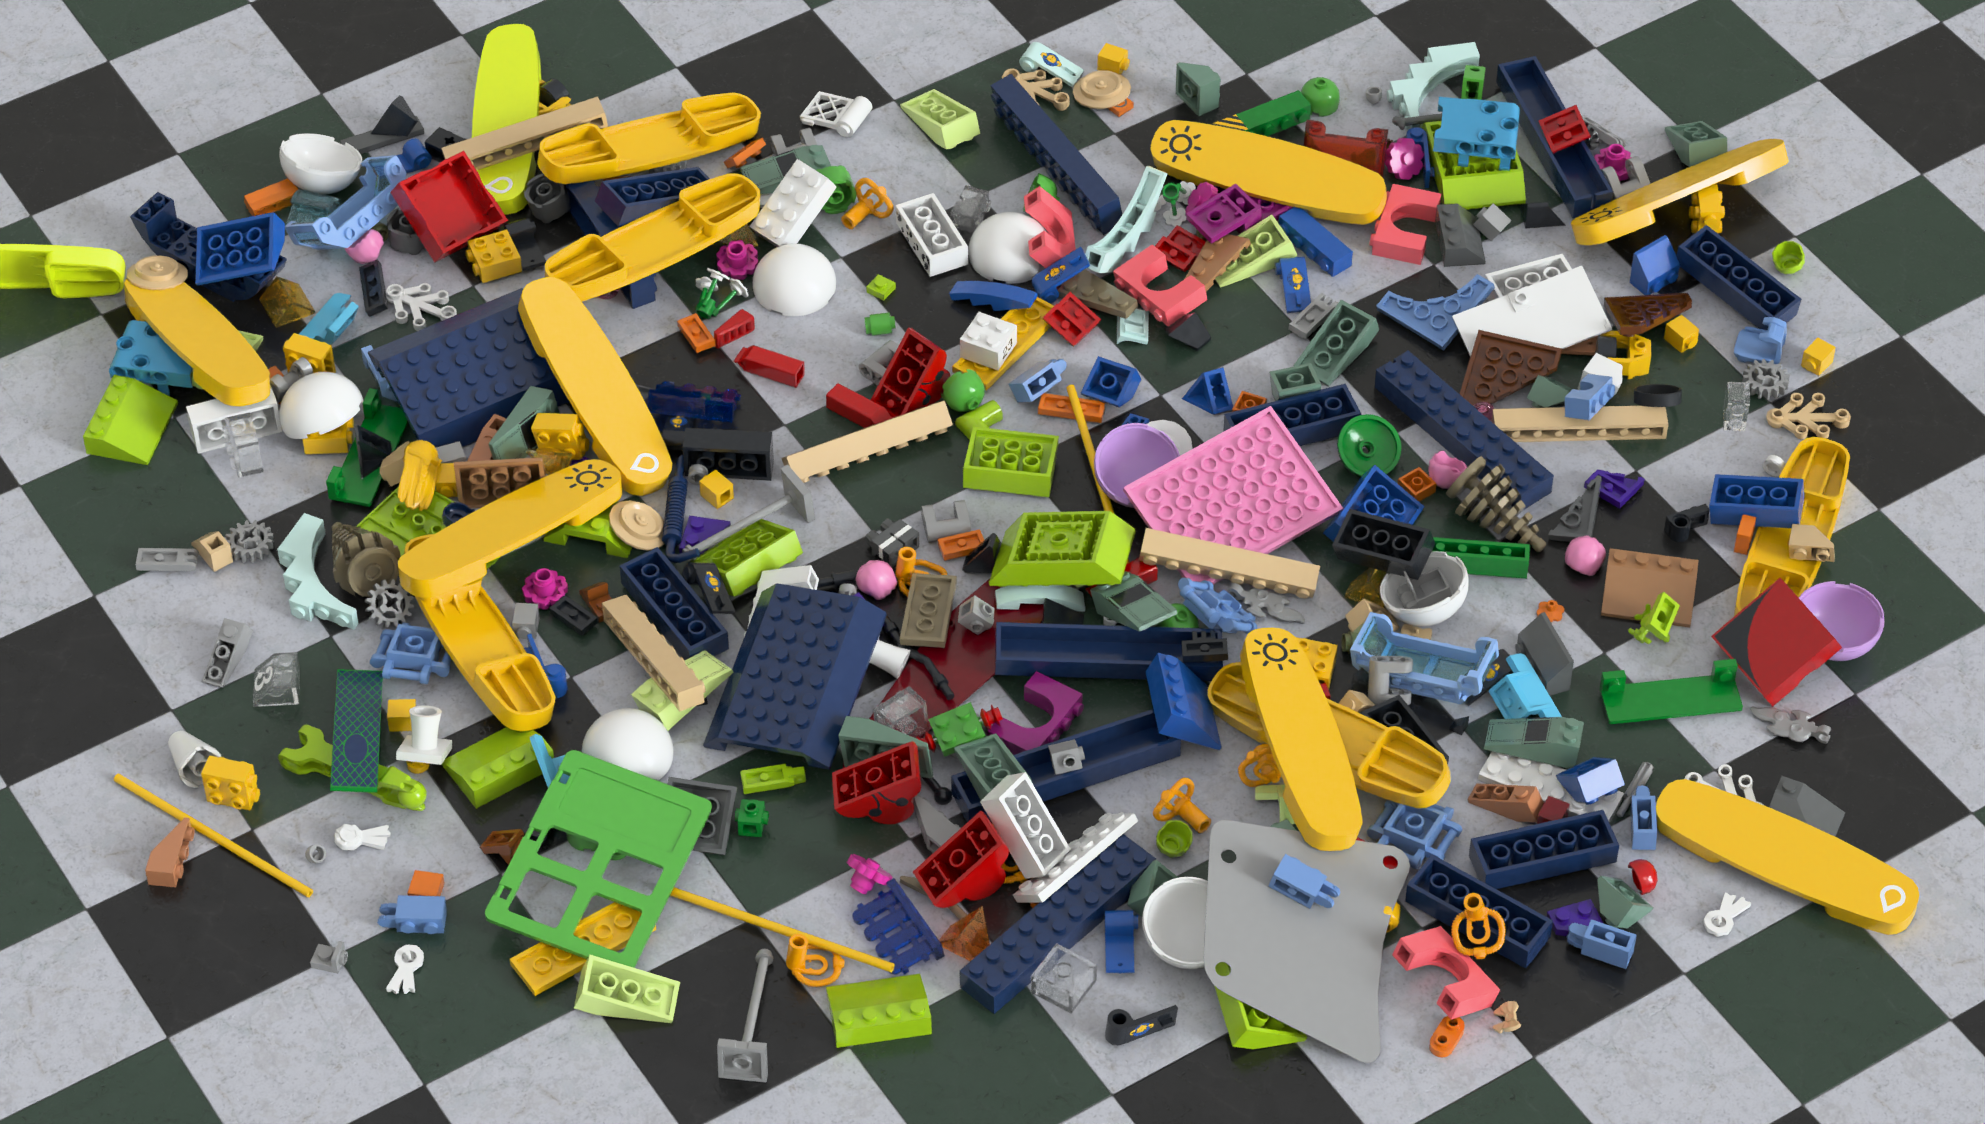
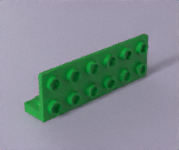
M369 388L362 403L364 420L361 427L391 441L393 452L397 449L409 422L401 408L382 405L381 399L378 396V389ZM356 437L343 466L332 467L326 480L328 497L331 500L370 507L383 478L381 477L379 467L361 479Z
M1736 659L1713 661L1712 672L1709 676L1625 684L1626 674L1624 670L1602 672L1599 690L1608 723L1619 724L1742 711L1743 705L1735 681L1738 667Z

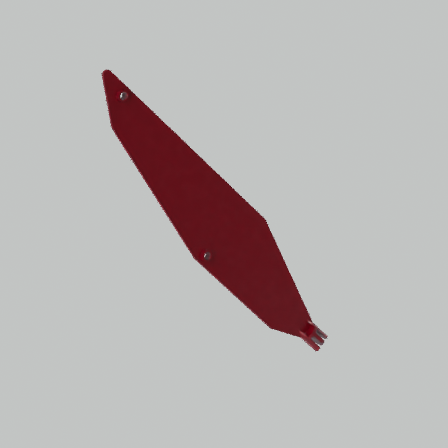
M988 579L952 610L945 648L920 646L917 650L929 657L940 674L946 677L949 682L948 686L955 695L954 698L947 700L942 691L938 690L933 684V678L925 666L911 659L869 719L916 738L917 735L920 739L923 738L925 732L932 730L928 719L958 707L995 675L996 622L1041 623L1043 621L1044 604L1020 603L1019 610L997 609L995 590L1002 587L990 586V579ZM974 595L995 608L992 627L979 635L958 623L960 605Z

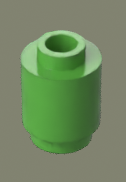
M890 312L871 314L870 317H865L866 334L874 336L892 333V329H896L895 317L890 316Z

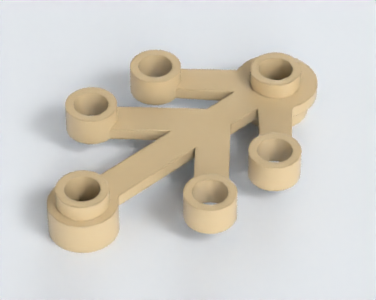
M1007 69L1002 75V78L1012 74L1035 101V95L1052 102L1059 111L1066 110L1070 104L1067 93L1059 92L1054 95L1044 90V88L1051 87L1052 90L1059 91L1063 87L1061 78L1055 77L1051 80H1046V72L1044 70L1020 74L1016 69ZM1033 79H1034V81H1035V82H1030V83L1027 82V80H1033Z
M1793 393L1790 401L1781 409H1771L1766 415L1769 426L1773 428L1784 427L1798 439H1805L1808 429L1814 432L1817 437L1825 439L1829 437L1830 428L1827 425H1817L1814 422H1832L1837 428H1846L1849 426L1851 419L1846 409H1838L1835 413H1812L1815 409L1824 405L1825 396L1821 393L1813 394L1811 402L1799 412L1790 413L1795 407L1802 406L1804 399L1802 394ZM1792 422H1799L1801 425L1796 426Z

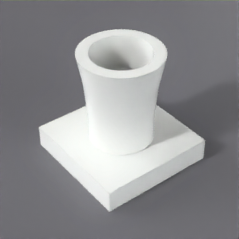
M878 637L869 663L885 670L898 679L905 668L911 650L880 641Z
M416 706L411 708L409 713L412 735H407L396 751V760L441 765L452 749V740L437 738L442 711L434 706Z

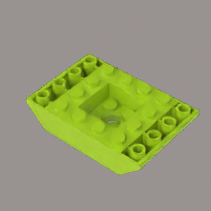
M1441 121L1420 124V128L1427 133L1429 161L1431 167H1434V178L1438 191L1441 194L1442 205L1459 204L1467 210L1490 207L1493 203L1496 206L1526 203L1524 174L1517 150L1515 159L1510 161L1509 171L1499 170V158L1469 156L1468 167L1458 166L1459 154L1433 151L1435 131L1441 128Z
M1111 511L1025 512L1005 531L989 585L1024 587L1028 585L1090 586L1094 584H1121L1135 529Z

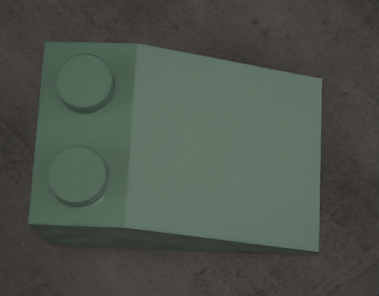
M1703 121L1665 127V132L1681 162L1689 167L1727 152V137Z

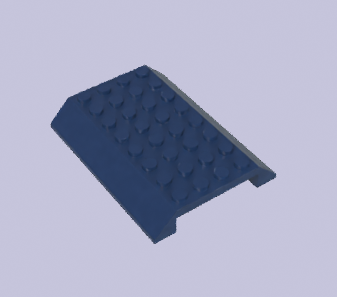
M523 288L368 351L377 371L381 370L417 440L430 442L435 448L459 441L463 448L477 442L483 427L491 417L496 414L507 419L530 386L552 390L558 407L569 402L546 358L536 353L518 311Z
M778 583L762 591L732 670L734 673L728 678L705 738L704 748L725 751L727 744H734L805 757L809 766L830 770L840 744L839 733L846 716L851 714L887 613L858 596Z

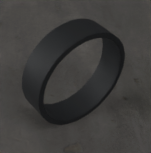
M1647 384L1634 388V403L1641 406L1670 407L1679 405L1682 402V389L1677 386Z

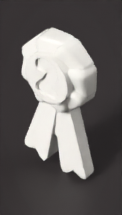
M343 824L336 829L334 842L342 850H355L360 845L385 850L387 837H390L391 833L388 831L389 825L361 831L355 824Z
M1725 893L1720 910L1709 911L1704 918L1703 924L1707 932L1714 934L1716 937L1728 935L1734 925L1732 918L1751 906V902L1745 901V898L1741 897L1734 903L1736 895Z
M404 945L396 951L394 961L398 969L386 987L387 992L393 991L397 995L403 983L404 994H407L409 991L415 993L413 972L423 965L424 953L418 946Z

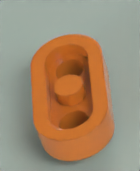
M1446 1016L1441 1020L1430 1038L1429 1049L1433 1055L1447 1057L1453 1052L1464 1034L1465 1024L1460 1017L1450 1019Z

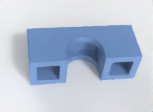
M1587 374L1580 381V390L1572 389L1565 396V417L1590 420L1614 396L1615 386L1612 385V377Z

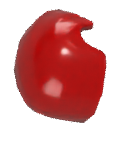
M1644 859L1630 862L1628 868L1632 869L1633 882L1638 890L1641 891L1640 895L1652 892L1658 882L1657 871L1654 866Z

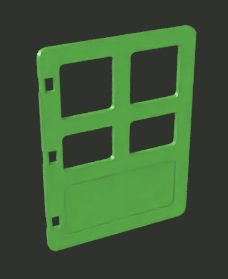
M577 750L567 752L529 824L525 836L522 838L495 894L485 910L486 920L497 926L584 959H588L589 955H593L635 968L711 813V802L703 797ZM562 774L570 776L566 784L559 782ZM550 828L561 830L598 845L585 871H580L537 854ZM533 831L540 833L537 841L530 839ZM619 852L663 869L651 895L641 894L602 878L614 853ZM528 871H534L576 888L559 925L555 928L508 910ZM503 889L511 891L506 900L500 898ZM593 896L603 897L642 913L623 952L619 953L574 935Z

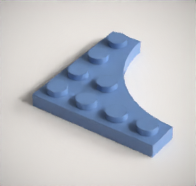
M1477 274L1470 282L1457 290V293L1446 298L1442 296L1427 299V301H1413L1411 298L1402 297L1388 291L1376 305V308L1379 312L1444 351L1459 333L1452 316L1481 305L1495 289V286L1492 282Z

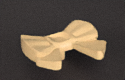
M1404 623L1401 628V634L1431 640L1432 629H1422Z
M1507 1001L1494 1011L1496 1016L1505 1017V1021L1493 1026L1494 1031L1498 1033L1503 1031L1510 1032L1521 1027V1024L1517 1021L1516 1011L1519 1006L1516 1001Z

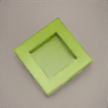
M878 274L868 284L866 290L867 293L884 301L896 289V282Z

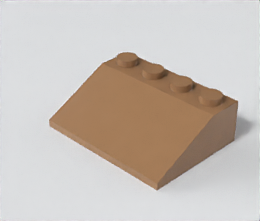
M542 457L454 462L458 500L466 504L470 509L482 508L519 488L546 477Z
M1610 548L1601 616L1636 620L1634 616L1642 614L1646 610V604H1650L1652 610L1657 596L1665 592L1680 605L1672 625L1690 628L1699 560Z

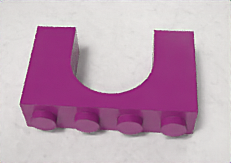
M1036 671L1024 686V700L1048 712L1052 719L1041 727L1025 728L1003 718V720L999 721L1001 726L994 723L991 726V730L988 729L987 736L997 734L1013 755L1058 741L1063 731L1066 732L1070 728L1072 720L1082 713L1084 704H1082L1083 694Z

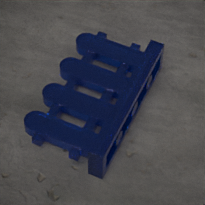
M664 381L662 384L656 385V390H649L648 409L650 413L732 423L734 420V410L737 407L735 401L741 400V394H738V391L735 389H726L724 392H719L713 386H706L702 390L696 389L694 384H684L682 387H678L672 381Z
M895 878L886 882L889 889L888 892L880 891L877 893L878 898L866 905L858 904V909L852 914L855 924L862 925L866 922L869 924L864 930L866 940L875 941L879 938L881 941L875 948L878 957L886 958L891 955L893 959L889 962L894 963L895 966L894 970L889 973L893 975L900 972L903 974L908 973L909 967L922 959L924 962L930 960L929 955L933 954L936 960L945 956L940 941ZM895 905L899 906L897 910L894 908ZM886 910L890 912V914L876 922L873 919ZM909 921L911 925L907 926L906 922ZM897 927L902 929L889 938L885 937V934ZM921 938L923 941L919 943L917 939ZM910 943L913 945V947L900 955L896 952Z

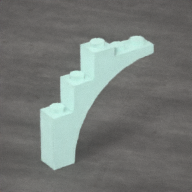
M1475 42L1428 48L1427 56L1424 57V63L1409 64V71L1406 73L1405 79L1390 81V89L1387 90L1386 95L1388 102L1392 104L1393 110L1399 109L1400 114L1404 115V118L1419 116L1418 111L1421 103L1437 85L1449 78L1463 74L1465 65L1479 66L1480 55ZM1420 124L1405 126V129L1420 128Z
M1146 166L1137 190L1119 221L1103 239L1087 247L1085 255L1090 264L1088 269L1098 273L1113 272L1120 267L1125 252H1134L1140 233L1150 232L1157 213L1154 210L1167 173L1151 166Z
M304 513L277 549L280 564L287 567L283 574L285 588L294 593L289 599L291 615L310 622L315 616H318L320 619L329 620L342 627L354 630L359 624L356 609L332 596L320 583L314 571L316 553L326 535L324 521Z

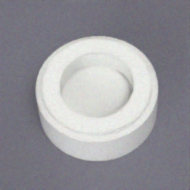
M1769 455L1763 463V468L1769 475L1779 477L1786 464L1780 457Z

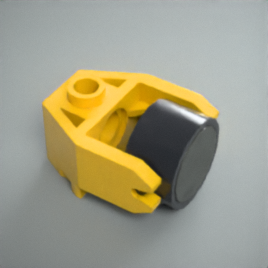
M554 78L547 82L539 80V116L571 105L569 103L571 101L569 93L559 80Z
M1609 331L1597 336L1596 353L1623 366L1622 375L1627 376V379L1649 373L1651 340L1637 334L1633 337H1625L1620 335L1618 331ZM1616 348H1627V358H1616Z

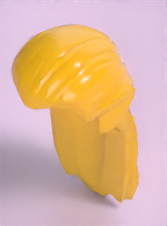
M416 440L410 442L404 449V468L399 483L398 498L399 502H405L407 508L415 510L418 507L419 511H422L423 509L427 510L432 502L437 481V469L442 460L439 459L438 451L433 444L423 440Z

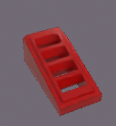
M740 309L714 331L715 347L718 349L755 330L754 316L744 309Z

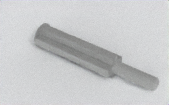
M1642 762L1625 791L1624 801L1617 812L1618 817H1623L1631 804L1632 795L1636 796L1637 786H1645L1654 771L1653 765L1649 762Z

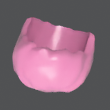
M374 229L368 230L352 245L345 248V251L359 264L375 261L384 244L382 235Z
M1442 450L1435 453L1429 461V477L1436 482L1437 487L1449 489L1467 468V465L1457 458L1449 457Z
M1588 535L1573 539L1565 552L1566 564L1573 570L1589 576L1595 575L1606 557L1604 546L1596 538Z
M869 560L859 568L856 575L858 589L867 595H871L877 601L891 594V591L897 585L892 567L884 561Z

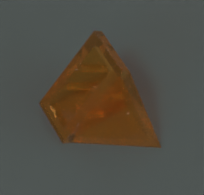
M983 906L950 925L937 944L969 961L973 960L990 945Z

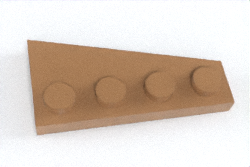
M1227 234L1212 244L1207 240L1185 279L1192 275L1204 284L1205 291L1207 292L1214 284L1213 280L1219 275L1222 276L1226 271V266L1231 261L1235 262L1238 259L1239 253L1243 248L1247 249L1251 245L1250 239Z

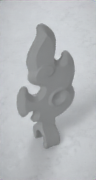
M1232 583L1229 588L1230 594L1237 601L1242 600L1244 605H1250V607L1246 608V611L1254 616L1265 617L1266 614L1262 612L1261 608L1266 607L1270 616L1276 617L1281 621L1305 622L1300 612L1284 606V604H1290V601L1279 593L1268 591L1266 588L1257 589L1255 587L1246 591L1237 583Z
M1751 707V712L1756 718L1773 723L1772 725H1767L1766 728L1775 735L1788 737L1796 742H1803L1810 736L1815 737L1824 744H1827L1830 739L1831 727L1827 725L1818 727L1815 726V722H1808V719H1811L1812 716L1807 712L1792 710L1791 714L1797 718L1792 721L1787 712L1777 708Z

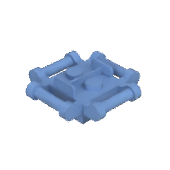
M1181 578L1179 580L1180 595L1185 599L1183 604L1209 629H1222V632L1235 634L1237 631H1243L1248 634L1252 630L1257 629V624L1254 622L1255 617L1243 610L1241 603L1226 590L1217 593L1213 590V583L1206 580L1201 582L1192 581L1190 578Z
M405 622L398 624L396 630L385 629L382 631L380 644L376 653L370 659L372 667L381 668L384 666L382 672L383 679H391L393 677L420 681V684L429 683L431 672L436 673L440 677L448 676L452 661L447 651H445L442 661L438 662L440 649L444 647L432 628L411 626L410 623ZM394 667H396V668H404V669H409V670H419V671H421V672L401 670V669H394Z
M1387 800L1384 804V810L1374 825H1370L1367 835L1372 839L1379 838L1380 840L1377 844H1394L1395 847L1401 849L1406 854L1410 867L1418 870L1425 857L1429 858L1432 854L1444 860V854L1455 837L1461 834L1462 827L1450 821L1454 809L1448 806L1444 808L1434 804L1427 808L1418 809ZM1441 831H1447L1438 848H1432Z

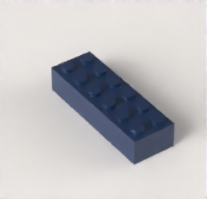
M699 167L606 180L602 181L595 202L617 226H624L651 212L679 201L681 190L710 178Z
M1705 225L1678 247L1676 257L1680 267L1759 329L1768 330L1769 326L1763 325L1764 317H1775L1787 323L1797 315L1802 299L1709 226Z
M1345 383L1224 414L1223 432L1271 406L1298 445L1303 446L1338 437L1343 426L1352 418L1361 415V412Z
M658 547L620 565L622 585L684 661L704 650L712 656H716L729 649L728 631L714 614L710 613L708 607Z
M1604 810L1471 838L1469 858L1478 879L1495 889L1616 863L1619 843Z
M1432 854L1407 884L1405 902L1451 927L1456 915L1465 911V897L1470 893L1479 894L1482 897L1484 906L1488 907L1489 910L1492 909L1500 913L1505 923V940L1502 947L1497 950V953L1526 969L1550 939L1553 920ZM1488 915L1491 931L1488 941L1482 944L1488 948L1493 947L1497 942L1499 926L1491 915ZM1465 917L1460 922L1458 931L1467 936V919ZM1483 920L1472 921V936L1475 939H1482L1485 936L1486 931L1483 927Z

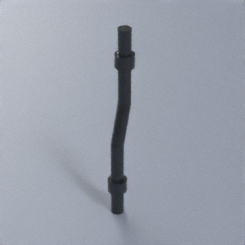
M886 616L884 631L887 636L892 638L898 647L911 650L909 657L925 666L933 678V684L938 690L942 691L947 700L953 699L955 695L948 686L949 682L946 677L940 674L929 657L908 647V645H900V630L896 623L891 622L889 617Z

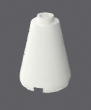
M186 731L173 733L168 741V746L180 779L187 786L198 788V785L203 784L201 772L209 755L222 757L214 747Z

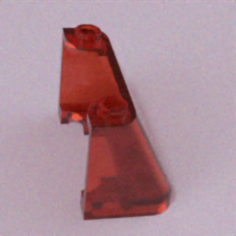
M1307 120L1303 146L1361 165L1379 173L1383 178L1386 166L1389 129L1374 128L1368 131L1366 138L1326 134V126L1322 122Z

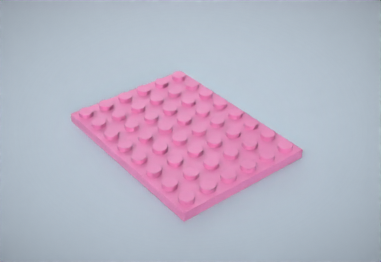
M1271 406L1123 488V492L1150 529L1269 554L1333 518L1343 509ZM1177 569L1183 578H1190L1192 581L1201 582L1206 580L1215 584L1223 579H1212L1209 575L1204 574L1193 575L1186 570Z

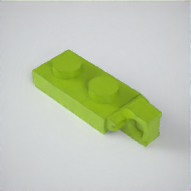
M786 764L740 771L744 794L787 788L806 782L804 766L792 768L791 766H786Z

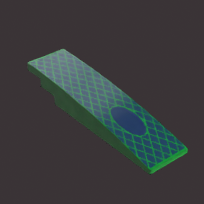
M337 669L330 791L377 793L383 671Z

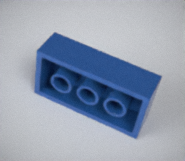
M1715 474L1709 504L1711 524L1740 525L1742 515L1745 514L1756 517L1755 526L1792 528V524L1800 525L1805 498L1804 480Z

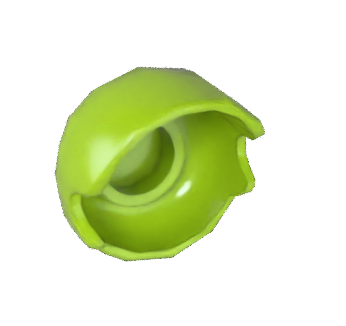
M1784 241L1778 244L1772 252L1773 263L1780 273L1794 274L1801 270L1805 263L1802 246L1794 241Z
M1169 820L1158 831L1156 846L1161 853L1170 858L1180 857L1189 850L1193 841V832L1188 824L1180 820Z

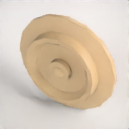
M1099 70L1082 77L1074 85L1073 95L1075 100L1082 106L1091 109H1105L1124 102L1130 95L1131 86L1129 80L1123 75L1107 70Z
M166 256L145 257L127 270V279L131 284L148 290L174 288L188 278V270L185 266Z
M631 500L621 501L612 507L609 514L610 526L624 543L636 549L646 551L657 547L660 548L664 545L662 541L664 520L652 507Z

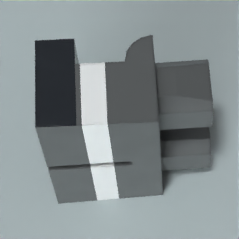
M887 518L880 525L882 533L878 534L875 530H871L866 534V543L872 547V555H878L891 567L897 564L901 548L911 547L914 550L919 548V532L901 519L894 522Z

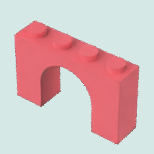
M1393 184L1391 191H1387L1386 205L1379 216L1381 219L1376 220L1374 229L1376 233L1371 234L1369 245L1373 246L1372 255L1421 265L1426 251L1427 236L1402 231L1395 227L1393 223L1402 218H1416L1435 222L1436 208L1441 203V194Z
M1040 186L1025 195V212L1041 223L1047 231L1041 232L1028 241L1029 255L1044 268H1047L1076 250L1072 212Z
M1150 245L1113 271L1115 277L1114 284L1119 290H1123L1126 294L1135 298L1145 311H1149L1154 315L1157 321H1162L1169 327L1207 300L1205 286L1190 275L1168 290L1154 291L1146 288L1150 281L1168 270L1165 254L1154 245Z
M1441 926L1400 938L1392 954L1406 971L1425 965H1434L1446 969L1457 978L1459 982L1445 986L1437 1001V1005L1450 1019L1492 1007L1500 991L1495 983L1469 956L1458 952L1453 943V938Z

